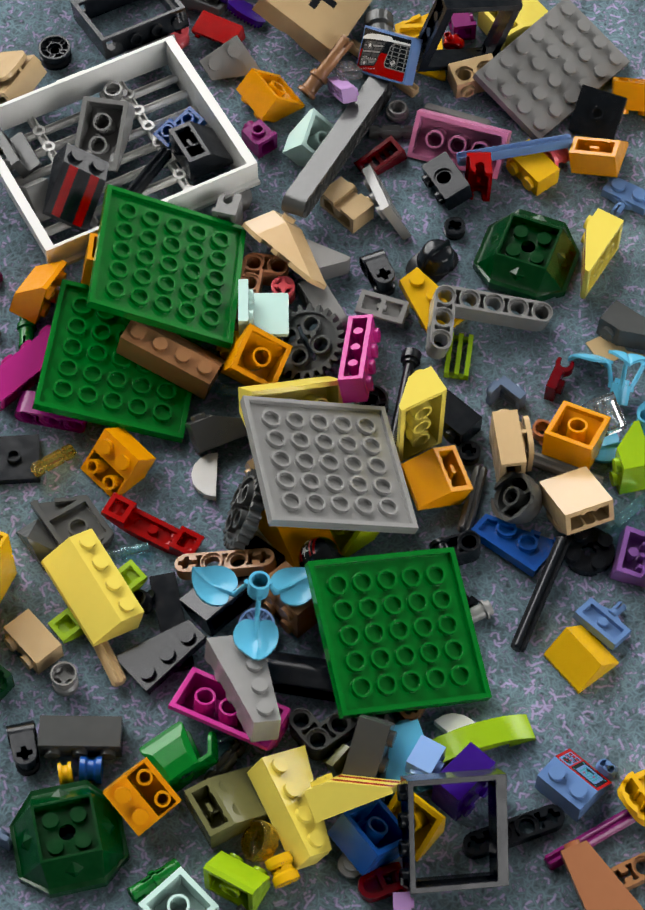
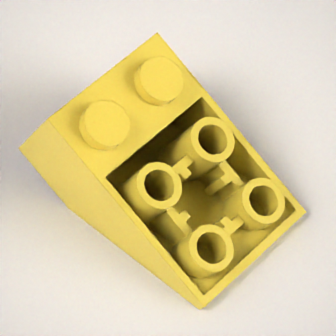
M522 0V9L501 47V51L548 12L538 0ZM499 11L478 12L477 26L486 35H488Z

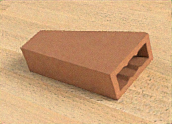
M579 839L563 845L564 850L560 851V856L584 910H644L587 840L580 843Z

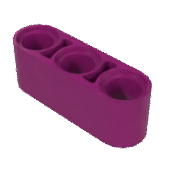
M29 390L21 392L14 413L18 421L77 433L85 431L87 421L32 409L36 392Z

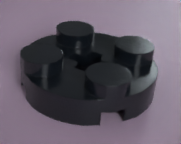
M592 527L566 537L571 541V544L564 559L574 573L592 577L596 576L597 573L608 570L612 565L615 547L610 534ZM591 547L596 553L586 556L585 551L582 549Z

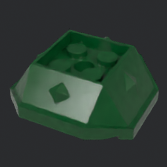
M518 209L488 226L474 259L473 269L479 274L489 289L515 297L545 301L554 297L560 298L565 296L580 259V252L565 222Z
M87 780L31 791L9 826L19 882L28 887L30 886L49 898L106 887L130 858L122 816L105 797L103 791ZM65 833L75 834L70 840L61 838Z

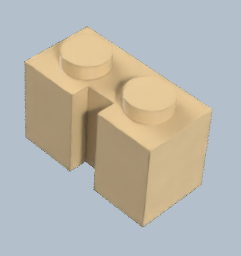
M341 176L326 189L320 198V206L351 233H355L374 218V203L368 196H364L362 193L358 195L356 186Z
M29 608L3 627L6 637L3 640L6 646L12 652L17 650L18 653H21L20 660L28 670L33 668L38 675L64 656L62 644Z

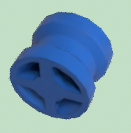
M80 756L79 781L87 780L94 781L96 784H102L104 772L103 756H97L95 759Z

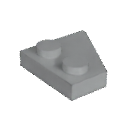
M237 35L199 61L211 81L246 76L251 68L260 70Z

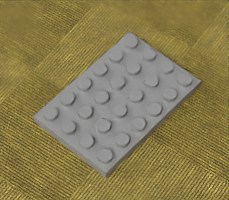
M561 0L479 69L472 78L534 140L544 138L574 112L582 85L600 89L613 76L625 68L630 61L571 0Z

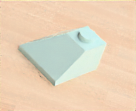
M311 109L288 135L283 154L298 166L304 167L334 125L316 109Z

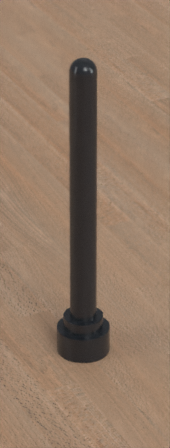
M413 347L403 349L401 355V363L404 369L391 424L395 445L397 444L398 413L408 377L420 365L422 356L421 352Z

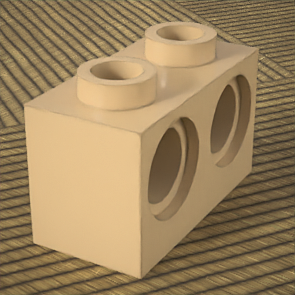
M492 53L448 64L447 80L456 99L461 97L468 98L476 93L485 91L472 77L494 58Z

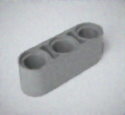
M306 280L296 284L298 295L306 308L309 303L313 306L314 310L318 304L321 305L323 311L329 308L332 314L338 316V321H341L344 325L342 330L346 332L348 317L328 286L323 290L308 283Z

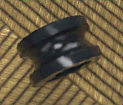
M459 217L448 218L444 223L445 237L450 240H460L463 238L466 225L464 220ZM453 226L454 228H459V230H458V231H456L455 229H451V230H450V227Z
M468 440L460 443L458 453L463 465L472 466L479 461L481 450L476 442ZM466 450H471V457L467 456Z

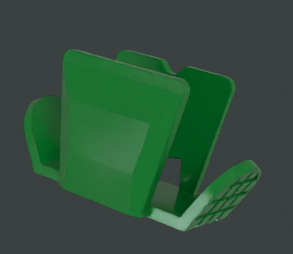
M180 721L139 749L140 753L150 760L175 792L180 791L186 785L205 774L208 769L219 762L216 733L214 731L208 733V752L200 757L192 734L185 730L183 723ZM192 772L188 777L181 779L185 774Z

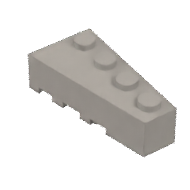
M233 635L206 638L204 658L207 664L211 665L217 682L221 683L225 690L228 702L232 703L235 708L236 716L251 743L279 739L281 716L266 658L257 661L243 654L234 644Z

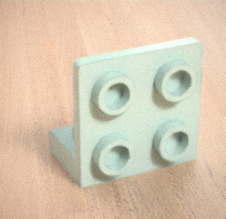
M238 279L239 336L250 323L275 337H288L289 294L254 293V289H249L248 279Z

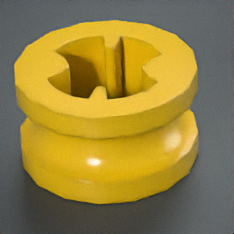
M68 761L66 765L57 763L60 785L74 782L71 761Z

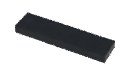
M171 572L150 576L151 589L156 593L154 605L160 633L185 622L182 604L179 600L180 594L176 574ZM193 655L174 673L191 670L192 667H195Z

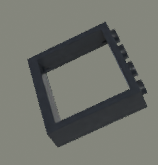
M137 0L70 1L75 21L106 60L188 27L186 7L180 0H159L168 10L167 12L104 37L90 19Z
M435 0L418 36L419 39H423L416 68L417 72L448 70L449 63L492 53L493 57H495L506 41L522 9V0ZM499 11L482 47L436 50L453 13Z
M496 768L400 776V784L397 785L398 801H401V812L398 813L397 822L399 829L402 830V840L398 842V852L403 864V869H399L400 885L410 894L509 886L507 774ZM488 781L490 872L416 878L413 786Z

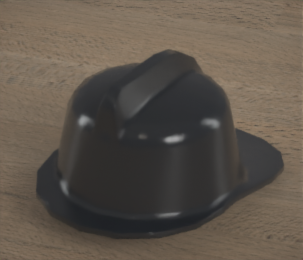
M432 239L408 261L406 274L418 267L436 284L455 269L459 260L458 255L451 247L448 239L445 241Z

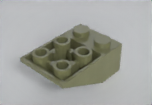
M254 765L207 778L184 791L185 804L211 849L269 819L247 774Z

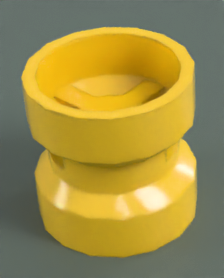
M290 851L275 855L264 862L267 870L273 875L272 883L275 889L287 886L301 878L298 869L293 867V857Z

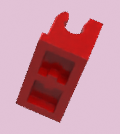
M205 10L201 12L191 30L196 38L203 36L220 44L226 43L236 35L241 42L246 38L243 26Z
M491 152L467 153L465 179L470 184L472 195L474 197L473 192L478 190L482 193L481 198L483 202H490L493 176Z

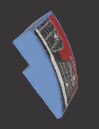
M365 25L355 71L402 85L413 86L423 39Z

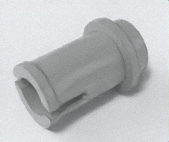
M480 600L479 604L470 608L473 623L484 618L489 620L491 615L494 614L489 600Z

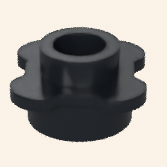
M139 589L133 594L143 608L144 614L147 615L152 611L156 593L152 589L148 592Z

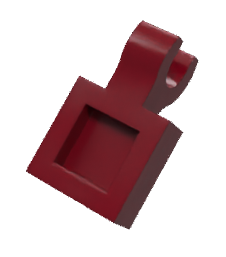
M557 358L554 369L546 384L544 399L553 402L556 394H562L566 383L562 379L573 373V361H571L568 367H562V358Z

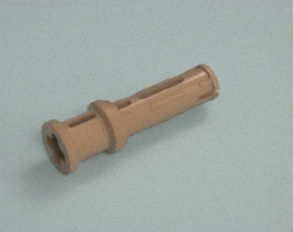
M342 34L316 69H311L310 76L303 85H299L297 88L308 98L314 100L316 98L315 94L322 85L328 83L327 77L354 43Z

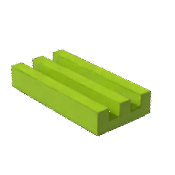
M453 332L452 343L446 354L443 378L468 380L474 339L473 334H469V337L464 336V333L454 335ZM453 341H456L458 346L454 372H449ZM463 342L468 343L464 374L459 373Z

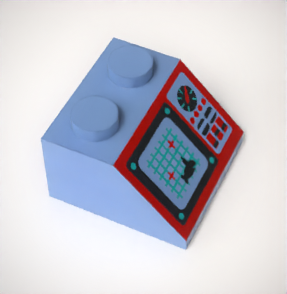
M568 749L554 756L539 772L535 788L555 805L561 807L573 820L578 822L612 785V782L574 751Z

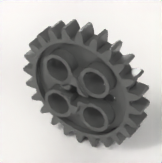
M310 303L307 305L306 310L301 305H298V312L296 313L290 308L289 336L277 337L288 343L290 337L296 336L294 341L288 343L293 347L282 370L283 375L286 378L291 377L293 380H299L300 377L301 379L314 378L319 374L326 376L325 371L327 369L334 372L332 365L333 363L338 365L341 363L337 357L342 356L343 350L341 347L344 345L343 338H345L346 334L342 330L344 325L341 321H338V316L332 314L329 308L323 311L319 304L315 310ZM313 324H317V327L314 330L309 331L310 327ZM299 326L302 327L303 333L309 339L308 343L317 357L316 361L313 360L311 352L306 348L307 344L298 330ZM323 344H328L326 349L319 351ZM306 356L303 362L297 363L300 357Z
M251 469L250 472H247L246 477H243L242 484L239 483L230 503L231 509L227 512L228 517L223 531L225 534L223 541H225L224 546L228 550H244L245 546L249 545L250 538L253 539L254 533L262 519L261 513L265 508L255 469Z

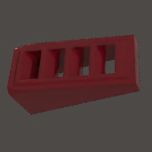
M391 135L354 162V165L364 177L362 169L365 168L364 165L366 163L371 165L377 175H380L406 160L407 155L405 150ZM392 150L394 154L390 155L388 151ZM382 154L387 158L385 161L380 157ZM376 159L380 164L376 166L372 160Z

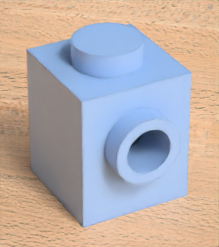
M421 735L406 760L405 773L408 775L440 773L445 767L443 760L445 759L446 747Z

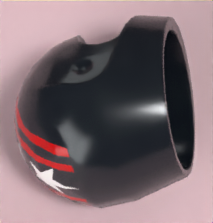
M318 536L307 540L302 545L298 560L299 566L305 567L304 565L308 561L346 557L339 553L337 545L332 540Z

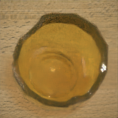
M252 820L251 825L245 830L241 838V850L244 858L256 863L265 862L273 857L279 846V835L276 828L264 820Z

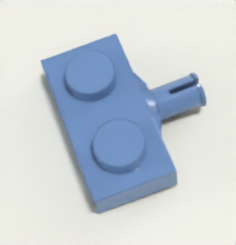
M611 177L602 189L601 196L615 204L610 214L619 217L625 209L643 216L645 213V190L619 177Z
M591 597L574 612L572 617L612 651L627 639L632 631L618 617L626 610V605H622L621 601H618L616 605L608 609L601 606Z

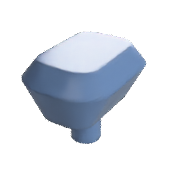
M605 758L599 760L596 764V770L607 779L613 778L618 772V768Z

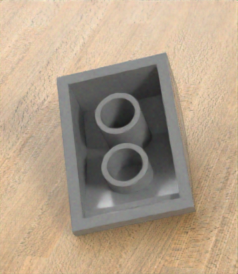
M83 96L74 146L109 162L108 171L118 172L132 132L135 108L129 101Z

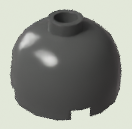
M509 472L496 483L494 490H496L495 497L491 498L490 503L492 512L497 518L510 524L518 525L528 523L539 514L543 504V494L539 484L532 477L524 473Z

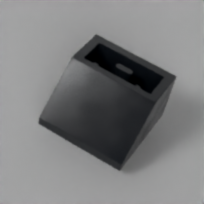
M188 121L168 129L170 150L190 181L233 164V159L212 128Z

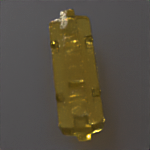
M67 444L61 447L62 450L57 449L43 457L42 460L32 463L30 467L31 472L36 477H40L46 473L45 471L49 472L65 463L64 460L69 461L74 458L76 450L71 444Z

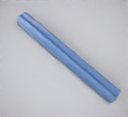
M570 134L462 151L457 153L456 160L459 166H465L467 153L491 152V159L495 161L566 149L571 147L572 138Z

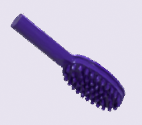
M220 0L227 4L228 11H232L231 14L237 15V19L239 17L240 21L244 19V23L247 21V24L251 23L250 26L254 25V28L256 26L257 28L262 27L266 22L264 18L252 10L254 6L244 0Z

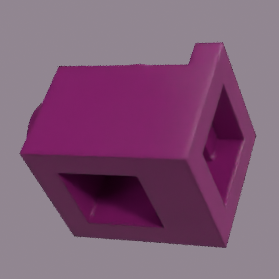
M469 12L453 13L448 24L451 35L457 33L463 40L475 39L476 21H474L473 14Z
M261 119L256 122L250 120L245 123L243 130H241L242 140L258 159L277 148V133L272 131Z

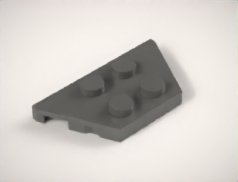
M87 495L74 496L72 498H54L53 502L39 503L38 500L30 502L31 508L58 546L67 538L91 528L105 550L114 539V532Z

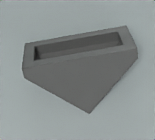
M39 519L18 530L16 534L45 571L41 561L56 549L58 545Z

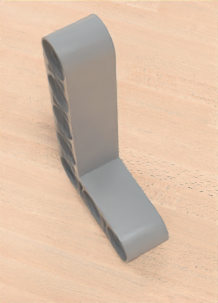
M441 285L435 290L430 302L425 346L426 353L433 359L445 357L452 343L455 318L537 332L547 327L552 318L553 309L548 303L451 285ZM439 298H444L447 302H442ZM463 302H467L471 306H466ZM487 306L493 307L496 311L490 310ZM511 310L517 311L519 315L514 314ZM535 314L542 316L543 319L538 318ZM437 320H442L445 324H440ZM434 342L441 343L443 347L437 346Z

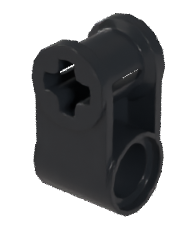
M381 249L359 257L360 267L365 277L368 278L374 292L391 296L395 292V283L393 281L395 272L389 263L385 251Z
M468 530L447 537H439L433 540L429 547L430 549L454 547L458 565L460 566L474 562L479 558L481 539L475 531ZM472 545L474 548L467 549L464 546Z
M34 721L6 726L9 745L17 771L24 776L36 774L40 768V758Z

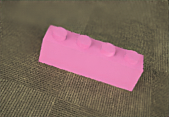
M422 108L417 110L407 157L428 162L446 151L457 168L465 171L466 165L459 166L457 163L456 155L458 152L509 144L512 131ZM504 159L492 161V179H498Z

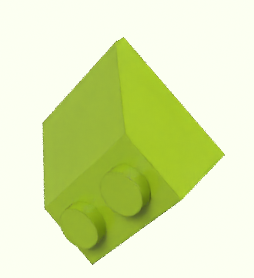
M639 420L633 422L618 445L615 458L612 459L613 468L609 472V479L612 487L616 486L619 495L645 490V435Z
M221 850L203 867L205 888L237 906L242 904L246 910H257L271 886L270 876H268L267 871L256 865L251 867L244 863V860L239 855L232 852L227 854Z

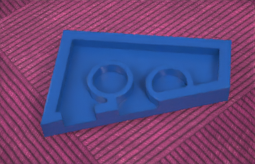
M485 514L471 528V531H475L480 536L481 544L532 578L545 565L556 540V537L552 540L541 536L539 531L532 529L529 532L517 528L515 524H510L488 514Z

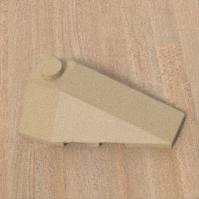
M273 210L243 223L242 227L254 239L271 248V253L287 262V265L308 283L323 290L326 288L327 285L303 231L295 224L296 219L287 212L280 214Z

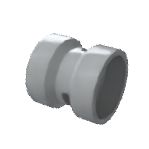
M67 661L56 663L50 671L53 690L60 696H70L79 687L77 669L72 663Z

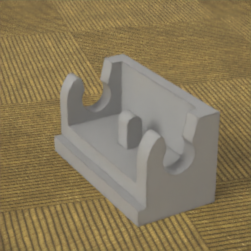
M222 193L218 198L216 207L212 208V216L243 225L242 194L235 193L232 202L226 204L223 202L225 200V193Z
M362 289L355 313L356 315L373 314V317L376 319L397 324L399 328L404 329L405 319L410 314V306L408 301Z

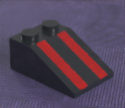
M66 143L53 158L43 214L79 231H88L106 183L109 162L72 144Z

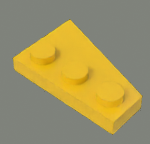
M416 267L399 280V287L409 302L410 307L414 309L419 318V324L427 333L430 302L435 290L439 286ZM439 298L442 302H447L444 298ZM455 318L454 328L457 325H459L462 321H464V319ZM437 320L438 323L445 324L442 320Z

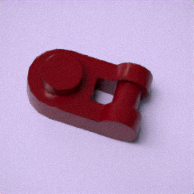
M400 862L388 864L361 876L358 881L359 896L364 901L373 903L391 897L392 892H407L399 882V869H402ZM391 877L393 883L387 885L384 878Z

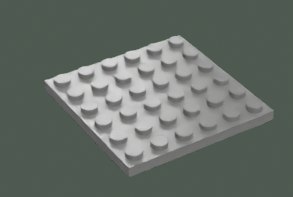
M243 395L240 405L268 526L401 534L416 533L419 527L384 406Z

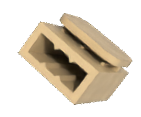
M23 50L0 53V104L32 92L46 75L47 71L35 55H26Z
M500 409L492 412L489 442L496 482L509 472L525 474L528 471H532L535 450L529 416H522L521 422L519 421L517 409Z
M586 466L539 481L543 494V506L547 509V518L558 532L568 536L615 520L613 498Z

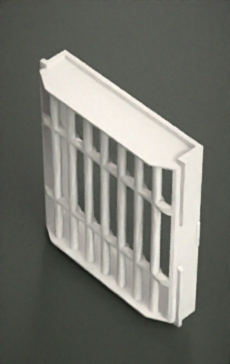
M172 35L0 104L1 130L5 131L28 122L32 129L31 132L24 134L28 142L38 139L42 145L41 148L34 150L37 157L41 158L48 155L53 163V158L57 154L56 151L61 150L66 143L75 144L76 133L55 142L49 141L46 135L78 123L80 112L46 126L40 125L36 118L83 99V96H91L104 91V86L109 82H118L121 84L122 89H126L128 93L127 97L122 98L121 101H129L135 108L134 119H137L141 124V127L132 130L128 142L146 134L151 140L149 144L124 153L120 164L123 165L154 151H159L161 147H165L153 133L169 118L174 121L187 108L156 121L148 120L146 114L186 98L190 106L207 122L205 126L212 128L233 159V164L230 165L233 170L193 186L190 185L187 180V174L183 169L179 168L177 165L178 160L171 153L172 157L163 168L168 166L173 175L149 184L142 195L147 196L178 183L183 191L161 201L198 211L217 203L222 193H225V199L234 196L235 193L239 194L261 184L258 178L257 161ZM166 65L169 66L172 73L169 76L134 90L128 89L125 84L128 80ZM174 83L180 88L178 92L143 106L139 105L136 101L137 98ZM0 156V180L44 253L47 264L64 260L67 262L66 266L84 259L90 233L98 234L99 226L97 224L99 221L97 216L101 215L103 204L95 209L90 223L92 229L53 245L49 236L71 228V226L58 222L43 228L19 188L21 185L49 175L52 163L35 170L24 179L21 176L14 178ZM145 166L106 181L102 193H105L108 184L119 187L134 181Z

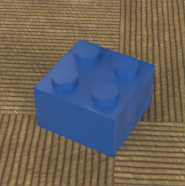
M381 799L342 813L328 831V835L362 876L399 857L398 842L402 840V830L398 827L397 818Z

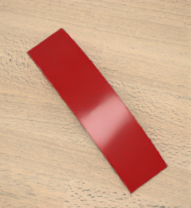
M115 492L101 511V515L129 535L178 557L187 553H196L205 539L204 536L184 526L178 529L138 509L137 503Z

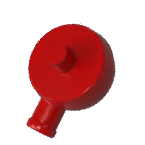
M447 31L444 33L443 46L445 49L464 48L465 41L459 37V34L451 35Z

